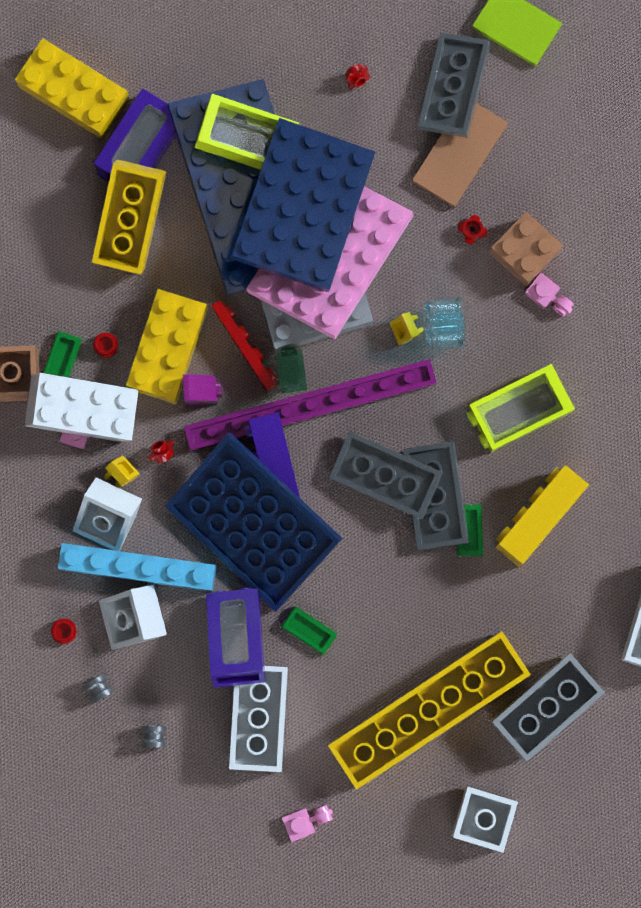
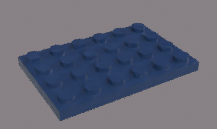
M279 118L231 259L329 293L375 151Z
M231 433L226 434L164 506L251 589L257 588L259 596L275 612L283 606L343 539Z

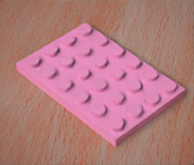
M364 186L329 293L262 269L258 270L248 285L247 292L335 340L413 218V211Z

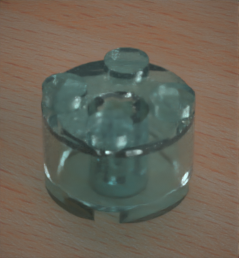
M462 297L431 299L430 302H425V315L428 318V323L431 324V327H426L427 343H429L430 348L433 347L434 350L465 348L464 313H461V306H463Z

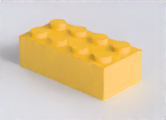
M44 38L41 39L15 79L20 89L102 140L130 99L127 90Z
M118 159L113 163L92 263L140 275L143 273L167 171Z
M160 289L157 290L126 384L127 388L137 389L138 393L177 405L183 387V375L188 372L208 311L207 304Z
M566 465L561 470L556 467L545 480L548 483L546 488L543 489L540 486L528 500L532 503L527 509L523 506L512 519L515 525L511 529L507 526L495 539L499 542L495 548L518 567L524 564L589 486L587 482Z

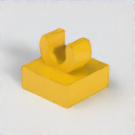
M407 312L389 322L399 346L410 342L423 332V327L417 329L414 323L418 319V315L411 316V313Z
M122 455L109 463L106 467L108 472L104 478L107 480L113 476L117 480V484L114 486L120 488L134 481L140 473Z

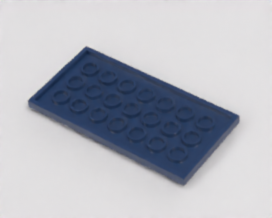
M264 79L167 104L226 296L247 291L248 285L259 270V268L233 260L231 256L261 170L194 147L208 101L212 94L275 115ZM238 114L234 116L232 122L222 118H215L209 139L266 157L273 135L246 127L247 118Z

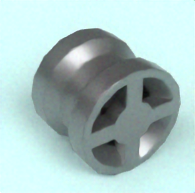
M105 674L82 686L86 692H89L92 704L103 700L115 692L113 687L107 684Z
M141 726L143 740L140 747H166V741L164 740V734L167 732L166 726Z

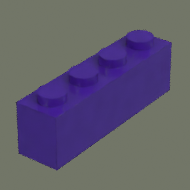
M279 412L249 418L250 424L245 425L248 440L254 439L256 449L251 450L252 454L300 498Z

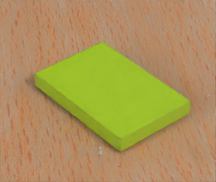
M488 0L474 22L472 29L536 67L561 28L562 22L525 0Z

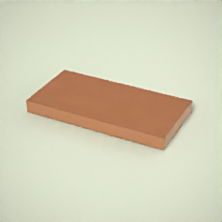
M476 103L468 138L441 134L412 182L455 208L508 126V122Z

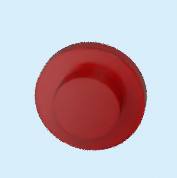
M104 332L97 335L94 339L93 349L98 356L110 358L118 351L119 343L113 334Z
M62 618L53 623L51 635L57 643L68 644L75 639L77 628L71 620Z

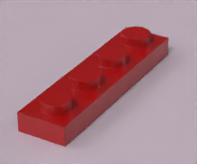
M221 300L213 304V311L266 392L270 393L276 389L274 381L278 380L270 367L265 369L260 360L264 358L256 346L251 348L246 339L250 338L243 325L237 326L233 318L236 315L230 305L226 304L224 306Z

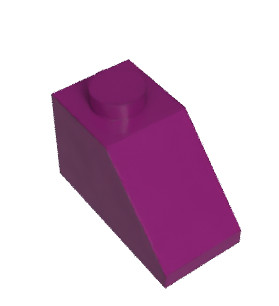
M183 375L184 399L187 407L218 404L217 398L222 397L221 382H216L215 376Z

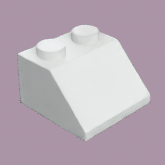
M95 478L84 495L73 532L112 550L120 551L136 518L142 499Z
M154 585L131 589L99 600L111 650L167 635Z

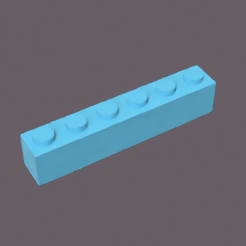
M66 543L61 545L58 569L63 571L213 592L217 568L216 565Z

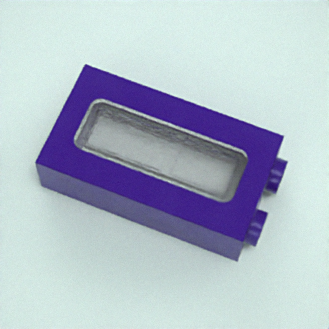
M141 89L94 162L95 169L97 170L96 174L109 182L113 163L117 159L151 168L157 167L176 137L168 103L145 89Z
M242 588L237 591H216L206 594L210 676L213 687L266 682L258 589Z

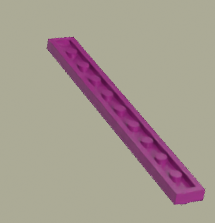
M428 359L184 426L190 451H195L219 444L228 433H231L236 439L246 437L245 425L250 424L249 418L278 411L283 427L437 385L431 361Z

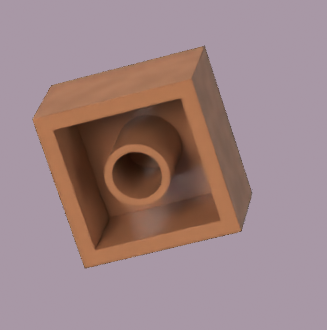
M526 211L491 247L489 254L527 287L561 252L563 245Z
M35 345L0 347V402L28 401L31 376L39 373V350Z

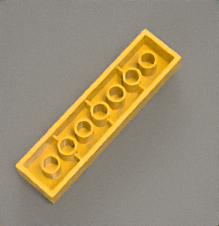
M501 631L330 743L328 747L357 790L531 674Z

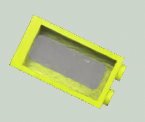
M212 94L208 101L194 148L261 170L278 119L282 118L296 124L299 123Z
M550 364L468 406L469 412L466 414L472 426L477 425L481 433L478 435V438L483 448H489L492 453L572 413L575 408L553 365Z

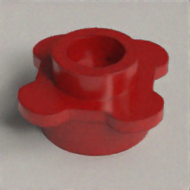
M356 64L346 71L345 77L346 81L349 82V89L363 86L370 78L366 66Z
M471 215L469 219L465 222H460L457 226L458 231L463 233L467 244H473L479 237L487 235V229L483 227L478 215ZM471 227H473V228L475 229L474 232H471V231H470V228H471Z
M160 440L151 446L152 451L148 455V459H155L157 463L168 461L174 455V451L171 448L174 444L173 440H167L166 442Z

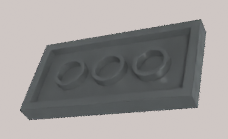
M440 33L419 118V130L468 138L490 49L489 40Z
M349 431L329 478L423 520L443 472Z
M450 441L403 449L405 456L443 472L423 520L413 516L417 550L469 543L455 442Z

